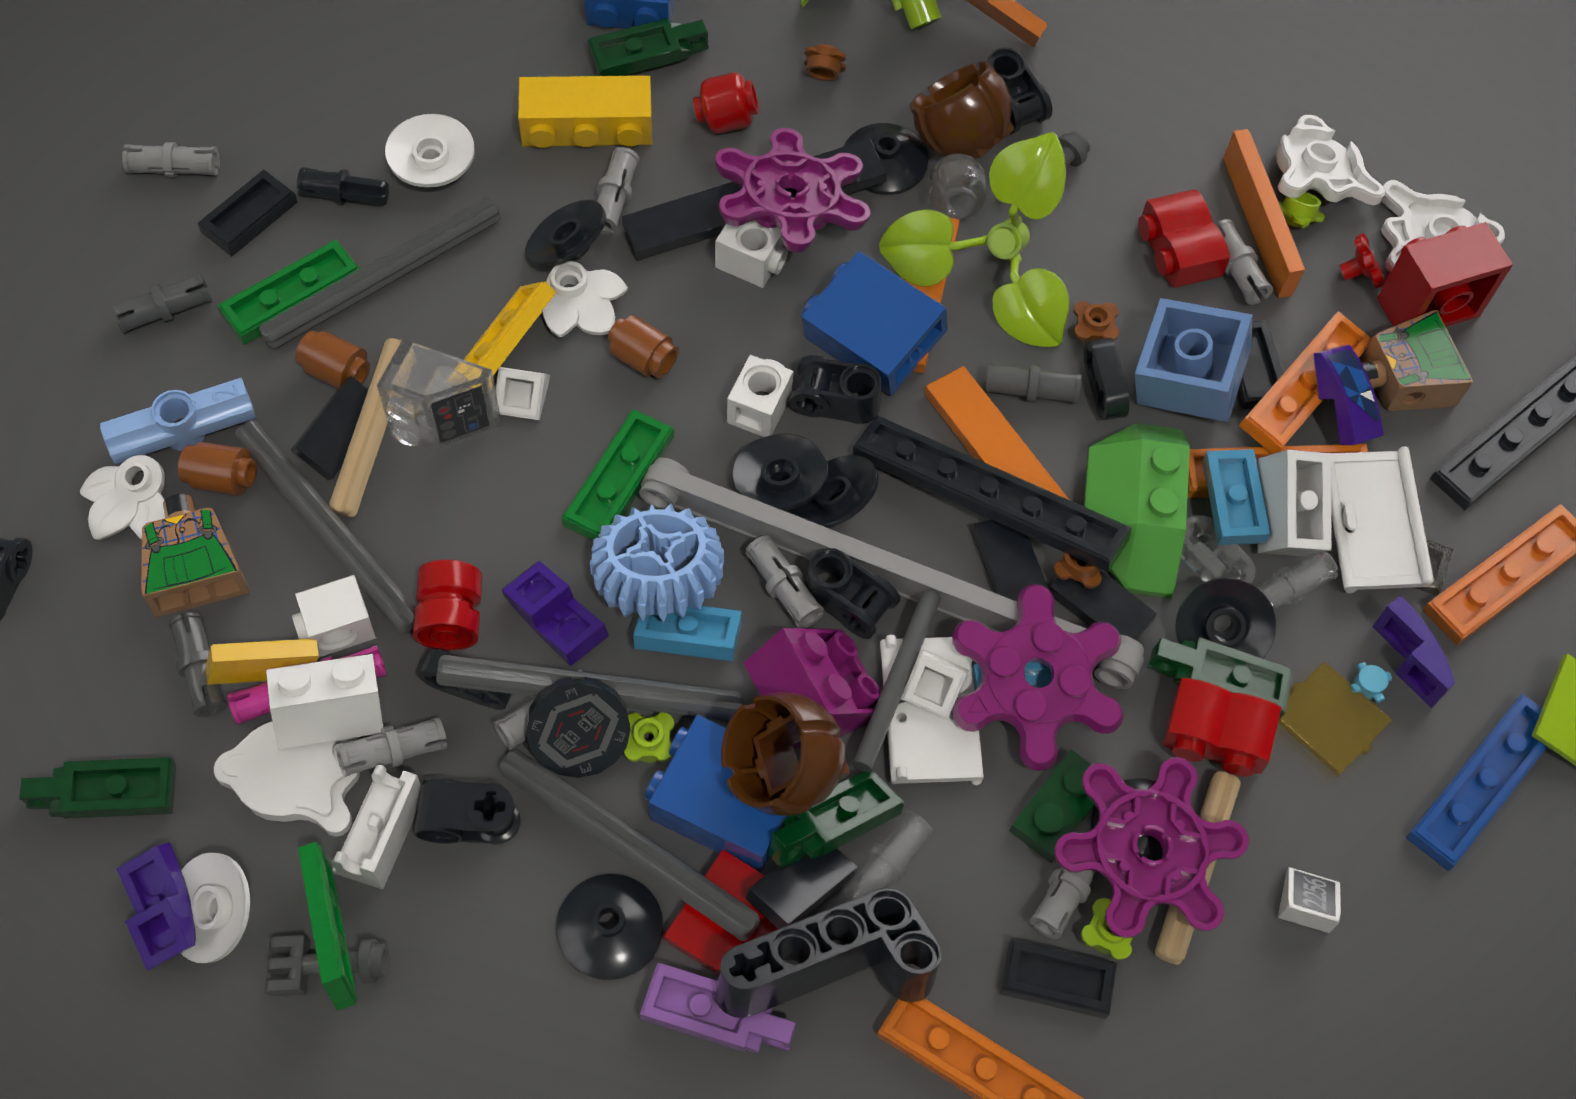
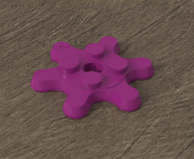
M779 128L772 132L770 137L772 149L765 155L752 156L735 148H724L716 153L715 165L720 176L734 181L742 187L740 191L724 196L719 202L721 217L728 225L742 226L756 220L759 225L766 228L778 226L781 230L784 246L792 252L799 253L807 250L814 241L815 230L823 228L826 223H833L847 230L855 231L861 229L869 220L871 213L869 206L861 200L846 195L841 189L842 186L856 181L863 170V163L856 155L838 153L826 159L815 158L807 154L803 149L802 136L797 131L789 128ZM793 188L798 193H796L795 198H791V193L783 189Z
M1037 584L1028 585L1018 595V620L1009 630L1003 632L993 631L976 620H965L955 627L952 635L954 648L961 655L971 658L978 664L981 669L982 679L976 690L961 696L953 706L952 716L958 727L968 732L979 731L993 721H1005L1012 724L1020 735L1019 754L1021 761L1031 770L1042 771L1050 768L1057 759L1056 737L1062 726L1070 722H1081L1090 727L1094 732L1110 734L1119 728L1124 716L1121 705L1114 698L1099 692L1092 678L1095 666L1118 652L1121 646L1119 631L1107 622L1094 623L1079 633L1064 631L1057 625L1054 619L1055 601L1052 593L1046 587ZM1030 662L1042 663L1046 667H1050L1051 683L1042 688L1030 685L1025 679L1024 668Z
M1175 757L1166 760L1159 768L1155 784L1144 790L1134 789L1126 785L1118 772L1110 765L1096 763L1089 766L1083 774L1082 787L1086 795L1098 808V824L1089 832L1064 834L1055 845L1054 855L1057 863L1063 869L1075 873L1094 870L1107 878L1112 886L1113 896L1111 903L1106 909L1105 920L1110 931L1118 937L1132 938L1141 933L1145 927L1149 910L1161 903L1170 904L1177 908L1188 924L1200 931H1211L1217 928L1223 921L1224 907L1220 899L1207 886L1205 878L1206 869L1215 860H1233L1242 856L1249 846V837L1243 826L1235 821L1208 822L1195 814L1190 798L1193 789L1197 785L1198 776L1194 766L1186 759ZM1143 835L1156 838L1163 848L1162 859L1153 861L1144 856L1140 857L1138 855V838Z

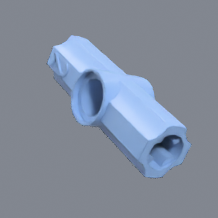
M241 377L192 394L181 390L166 391L153 401L151 407L100 423V429L114 464H118L132 456L146 455L167 447L182 451L186 445H196L198 442H202L206 434L255 419L256 414Z

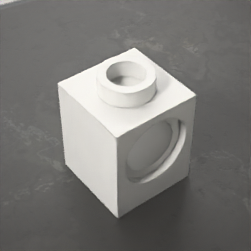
M756 220L742 226L726 224L715 241V267L761 288H764L772 273L778 275L781 272L788 255V250L784 248L779 227L766 228L759 225Z
M749 355L727 398V423L762 437L772 435L790 400L793 371L785 368L775 360H763ZM764 391L769 394L761 396L755 394V392Z
M355 575L295 594L301 611L292 615L299 639L317 640L318 658L376 639Z

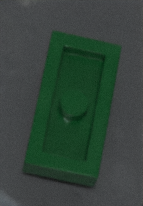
M1071 749L1013 822L1009 832L1049 862H1052L1055 858L1054 850L1057 841L1064 834L1075 832L1095 806L1082 787L1083 774L1092 764Z

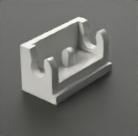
M376 765L371 775L373 779L342 850L336 853L332 861L334 866L332 870L334 874L383 890L418 811L421 784L416 774L403 771L399 779L389 775L383 765Z

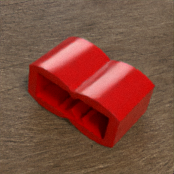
M1193 189L1146 200L1143 213L1138 219L1139 233L1145 242L1149 241L1150 246L1155 251V265L1158 273L1161 276H1165L1173 288L1224 275L1230 259L1229 250L1222 233L1212 222L1209 208L1198 190Z
M1182 678L1175 691L1162 745L1173 750L1172 752L1176 757L1190 762L1211 759L1223 765L1222 767L1226 772L1236 776L1249 777L1253 774H1262L1270 761L1282 707L1260 697L1232 693L1209 682Z

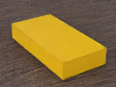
M298 639L213 644L210 646L205 668L207 685L267 681L266 670L317 662L319 656L317 640Z

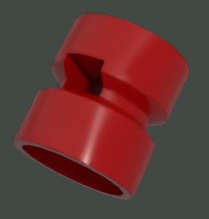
M447 559L434 560L423 564L419 568L416 599L420 604L415 607L413 638L417 643L428 648L446 651L463 650L478 643L480 612L474 608L480 605L482 596L483 574L479 568L463 561Z

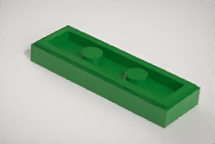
M335 239L218 304L217 307L221 316L242 344L246 345L261 336L259 331L261 324L360 268L338 240Z
M632 409L561 518L562 525L592 541L599 538L601 526L612 525L615 515H625L642 487L641 482L650 465H653L656 459L662 457L674 438V428Z
M313 842L298 847L321 983L336 1010L339 1011L356 1005L358 998L334 872L321 845Z

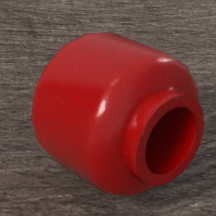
M738 72L703 80L700 86V96L693 98L698 122H706L711 132L715 134H724L748 128L752 125L754 115L759 114V103L752 80L746 81Z

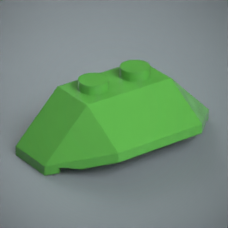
M1134 423L1090 446L1088 449L1084 507L1132 528L1129 541L1109 570L1116 578L1115 581L1132 594L1171 599L1174 594L1187 521L1190 445L1182 429Z

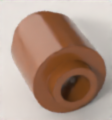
M630 315L626 319L621 318L617 320L608 334L610 354L646 377L653 375L661 379L666 376L674 366L679 354V348L672 344L670 336L636 315Z
M309 331L301 339L296 350V363L303 367V371L306 374L335 388H339L344 380L350 376L363 384L369 374L370 363L367 361L366 350L327 331L319 333Z
M198 442L196 445H186L182 450L178 462V475L181 482L188 483L193 489L240 496L247 488L254 484L257 475V464L254 459H251V454L246 448Z

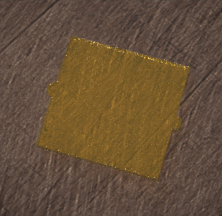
M1324 661L1303 683L1296 682L1291 688L1292 694L1288 697L1286 713L1278 721V724L1333 773L1339 776L1360 753L1363 755L1369 753L1372 749L1370 743L1386 728L1392 719L1361 692L1354 693L1350 683Z

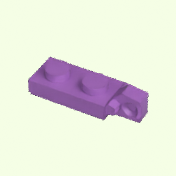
M657 963L639 1014L641 1020L742 1052L747 1050L758 1054L761 1043L785 1051L790 1050L796 1031L795 1022L771 1015L773 1008L747 1018L732 1017L724 1013L718 1006L716 1000L718 981Z

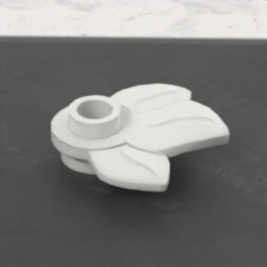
M567 261L556 265L546 281L556 294L543 310L544 321L548 329L557 337L565 336L575 326L591 335L609 334L612 326L615 324V313L610 301L624 295L628 288L617 274L605 269L587 271L581 264L574 261ZM567 284L576 285L574 287H564Z
M135 455L126 459L120 466H104L99 468L85 480L80 489V494L94 502L88 516L89 529L94 539L102 540L108 538L128 526L142 539V527L146 523L165 518L163 501L165 499L161 494L165 486V474L162 466L156 460L146 455ZM143 471V480L139 484L133 485L132 482L135 475Z

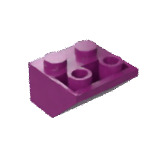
M782 628L743 662L760 696L775 692H791L808 696L825 707L833 716L840 728L839 737L869 724L881 694L878 684L867 674L857 656L858 650L854 641L843 630ZM801 741L794 744L793 747L801 748Z

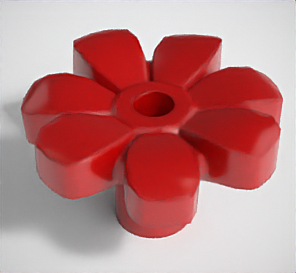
M1362 233L1356 236L1354 240L1356 258L1339 266L1346 281L1363 274L1372 281L1374 288L1377 289L1384 285L1385 278L1378 261L1375 260V256L1370 249L1367 236Z

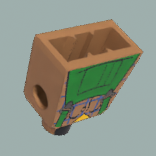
M1437 310L1430 311L1378 332L1373 336L1362 356V365L1373 389L1375 388L1383 407L1389 411L1454 407L1459 404L1473 383Z
M176 494L166 498L163 501L165 518L148 522L142 527L141 591L155 618L250 593L249 586L213 508L195 510L193 498L187 494Z

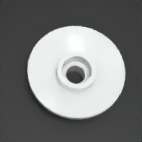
M423 114L407 119L392 131L385 146L386 160L395 176L408 184L418 187H438L455 181L468 170L475 154L474 141L469 130L458 120L441 114Z
M204 853L193 858L181 870L190 899L195 928V946L181 954L188 960L196 963H213L226 957L239 943L249 918L250 892L246 876L235 860L220 853Z

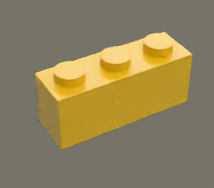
M650 76L519 77L518 120L522 147H592L612 145L632 147L652 145Z

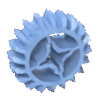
M651 503L647 511L640 512L632 507L628 517L615 515L612 525L601 526L599 538L593 539L590 570L591 575L594 576V586L598 591V595L604 596L608 607L614 608L619 606L624 617L638 612V615L644 622L650 615H658L663 623L667 614L676 613L684 618L687 607L701 610L704 599L714 598L716 586L721 584L724 549L721 548L716 528L709 527L705 517L694 518L690 508L676 512L672 504H670L665 510L655 509Z

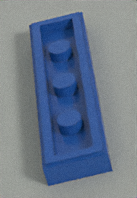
M1522 693L1406 836V839L1445 870L1449 871L1456 865L1547 748L1546 745L1531 736L1542 707Z

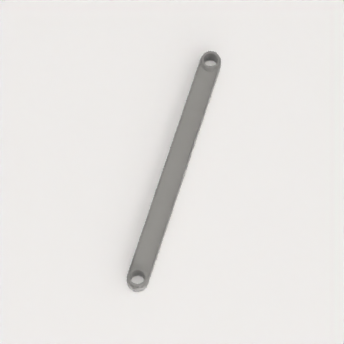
M656 459L654 464L650 465L641 482L640 497L647 504L651 505L652 503L656 509L665 510L670 504H672L673 508L682 511L690 508L694 516L705 517L707 521L753 539L770 535L779 549L809 561L821 549L836 548L843 551L848 557L871 573L887 580L901 597L918 603L924 590L934 591L941 597L937 611L962 621H979L993 631L1003 632L1009 630L1018 620L1017 601L692 476L684 466L672 459ZM1054 616L1057 625L1064 631L1079 633L1086 630V628ZM1120 635L1121 646L1118 652L1111 658L1098 663L1093 672L1100 682L1109 687L1129 689L1132 687L1133 682L1138 679L1144 662V647L1138 641L1128 636Z

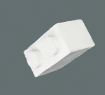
M1285 450L1258 458V473L1270 529V536L1266 543H1258V553L1304 556L1330 551L1331 453Z
M373 654L266 670L270 712L278 750L381 733L383 722Z

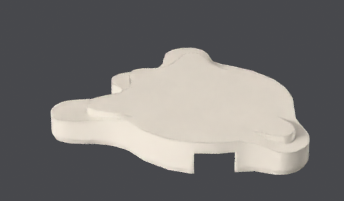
M1303 115L1299 118L1296 126L1292 128L1290 135L1286 136L1285 134L1282 136L1276 150L1277 164L1284 173L1278 184V190L1283 195L1297 198L1311 189L1321 193L1330 202H1338L1346 197H1353L1370 205H1377L1382 201L1385 195V188L1366 171L1359 149L1352 141L1346 149L1338 142L1332 140L1335 130L1328 127L1319 117Z
M1390 180L1383 185L1385 195L1382 202L1398 215V217L1387 218L1381 228L1382 234L1393 247L1385 265L1389 272L1392 271L1398 260L1402 248L1408 242L1419 237L1429 239L1445 234L1452 228L1460 225L1469 227L1486 222L1500 245L1505 238L1504 229L1499 223L1487 219L1481 213L1476 218L1471 212L1463 208L1466 202L1464 199L1446 194L1427 195L1418 193L1396 180Z
M271 721L253 730L234 749L220 755L214 765V774L222 786L232 789L255 815L263 819L280 822L307 820L318 824L329 835L335 837L342 836L352 826V816L345 805L344 798L358 781L360 772L346 777L343 776L337 759V755L340 753L336 751V744L356 741L359 737L278 750L274 726Z

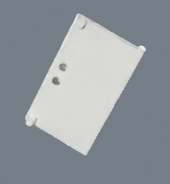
M1402 446L1398 451L1332 453L1331 516L1343 587L1346 593H1354L1356 590L1429 587L1434 582L1409 448ZM1345 527H1347V528H1348L1349 530H1351L1352 532H1351V533L1347 532V531L1345 530Z
M887 635L885 639L880 640L883 687L903 639H896L895 635ZM952 637L925 638L919 654L922 651H927L970 670L957 700L961 696L973 692L975 688L972 659L956 651L952 644ZM900 700L887 731L891 783L971 781L973 785L981 784L984 775L979 731L968 732L959 728L952 716L953 709L947 720Z

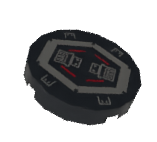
M571 677L560 679L541 690L529 707L526 725L530 751L539 763L558 775L575 778L599 774L615 764L627 748L631 731L626 704L617 691L599 679L585 677V680H571Z

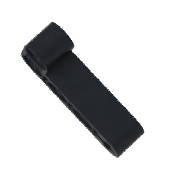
M880 889L727 951L721 959L716 1000L724 1013L736 1018H747L874 966L885 986L894 997L901 1001L913 1003L923 1000L930 994L941 962L942 951L912 901L904 893L896 889ZM880 922H887L893 926L884 925ZM834 940L842 941V942L846 943L847 945L836 944V943H834V942H832V941H834ZM787 959H789V960H795L796 962H798V963H800V964H797V965L788 964L787 962H785V961H783V960H787ZM906 964L915 965L920 969H912L906 966Z

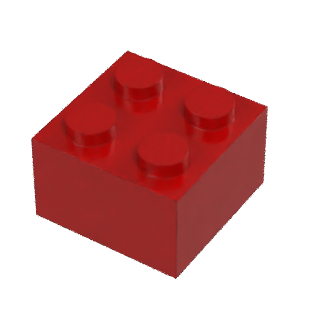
M1486 222L1469 227L1460 225L1439 236L1429 239L1419 237L1408 242L1402 248L1392 271L1387 275V280L1378 294L1377 300L1393 326L1437 310L1445 326L1448 327L1480 317L1510 271L1513 263Z

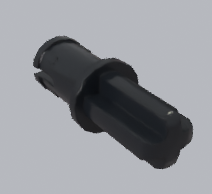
M301 167L298 173L297 189H299L298 195L336 200L338 205H345L346 200L386 205L389 198V184L387 182L350 176L349 171L345 169L340 170L338 173Z

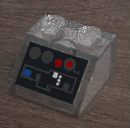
M402 339L377 384L391 435L408 446L416 447L419 444L436 450L497 428L501 421L491 369Z

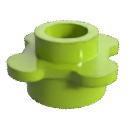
M1305 192L1297 198L1286 196L1283 203L1278 202L1286 223L1291 226L1306 228L1310 222H1323L1325 215L1319 211L1321 201L1310 193Z
M664 712L659 713L656 717H642L639 713L628 715L631 731L627 748L624 751L625 757L632 762L640 760L651 763L658 760L661 762L669 760L672 757L669 755L672 745L670 743V731L674 728L672 716ZM647 733L653 734L654 738L651 741L644 739Z
M1100 898L1092 906L1094 916L1090 924L1084 926L1081 931L1082 940L1087 946L1094 947L1103 954L1111 955L1116 960H1124L1132 953L1130 945L1132 938L1118 937L1108 931L1105 914L1111 900Z

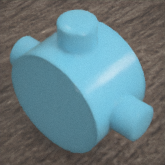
M1365 662L1359 663L1356 666L1359 673L1355 677L1353 684H1350L1351 692L1353 694L1356 693L1363 699L1375 700L1376 703L1384 701L1383 691L1387 688L1389 681L1392 680L1390 672H1385L1376 665H1367Z

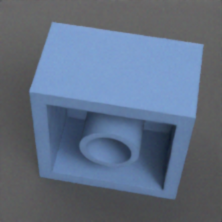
M1160 298L1135 371L1137 404L1229 422L1252 348L1253 315Z

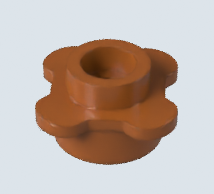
M819 44L815 47L805 48L804 55L808 57L804 61L806 73L812 78L822 81H834L839 78L840 72L845 71L846 65L842 62H845L846 55L836 47Z
M1087 301L1076 303L1073 312L1077 316L1078 321L1074 334L1078 339L1085 343L1087 340L1112 338L1115 341L1118 338L1120 331L1115 326V318L1118 316L1119 310L1116 305L1110 302H1105L1103 305L1090 304ZM1093 319L1099 320L1100 323L1094 322Z
M1065 552L1062 560L1058 561L1054 566V573L1059 579L1067 580L1070 578L1081 582L1086 588H1095L1100 585L1102 580L1100 575L1101 569L1088 563L1085 566H1080L1077 563L1080 559Z

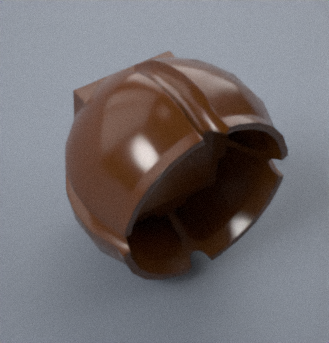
M987 61L980 62L979 69L975 63H972L940 78L927 87L930 92L929 96H925L922 93L918 94L909 106L913 114L914 126L920 139L931 150L946 157L948 162L981 158L1014 130L1010 122L1012 102L1009 89L1002 76Z
M775 692L769 695L756 696L753 698L752 704L741 705L727 725L721 746V765L733 771V775L726 781L729 789L744 804L769 815L794 816L809 811L813 806L821 804L833 792L839 781L850 774L845 758V744L839 738L840 728L825 707L808 696L797 693ZM801 741V756L798 764L793 745Z

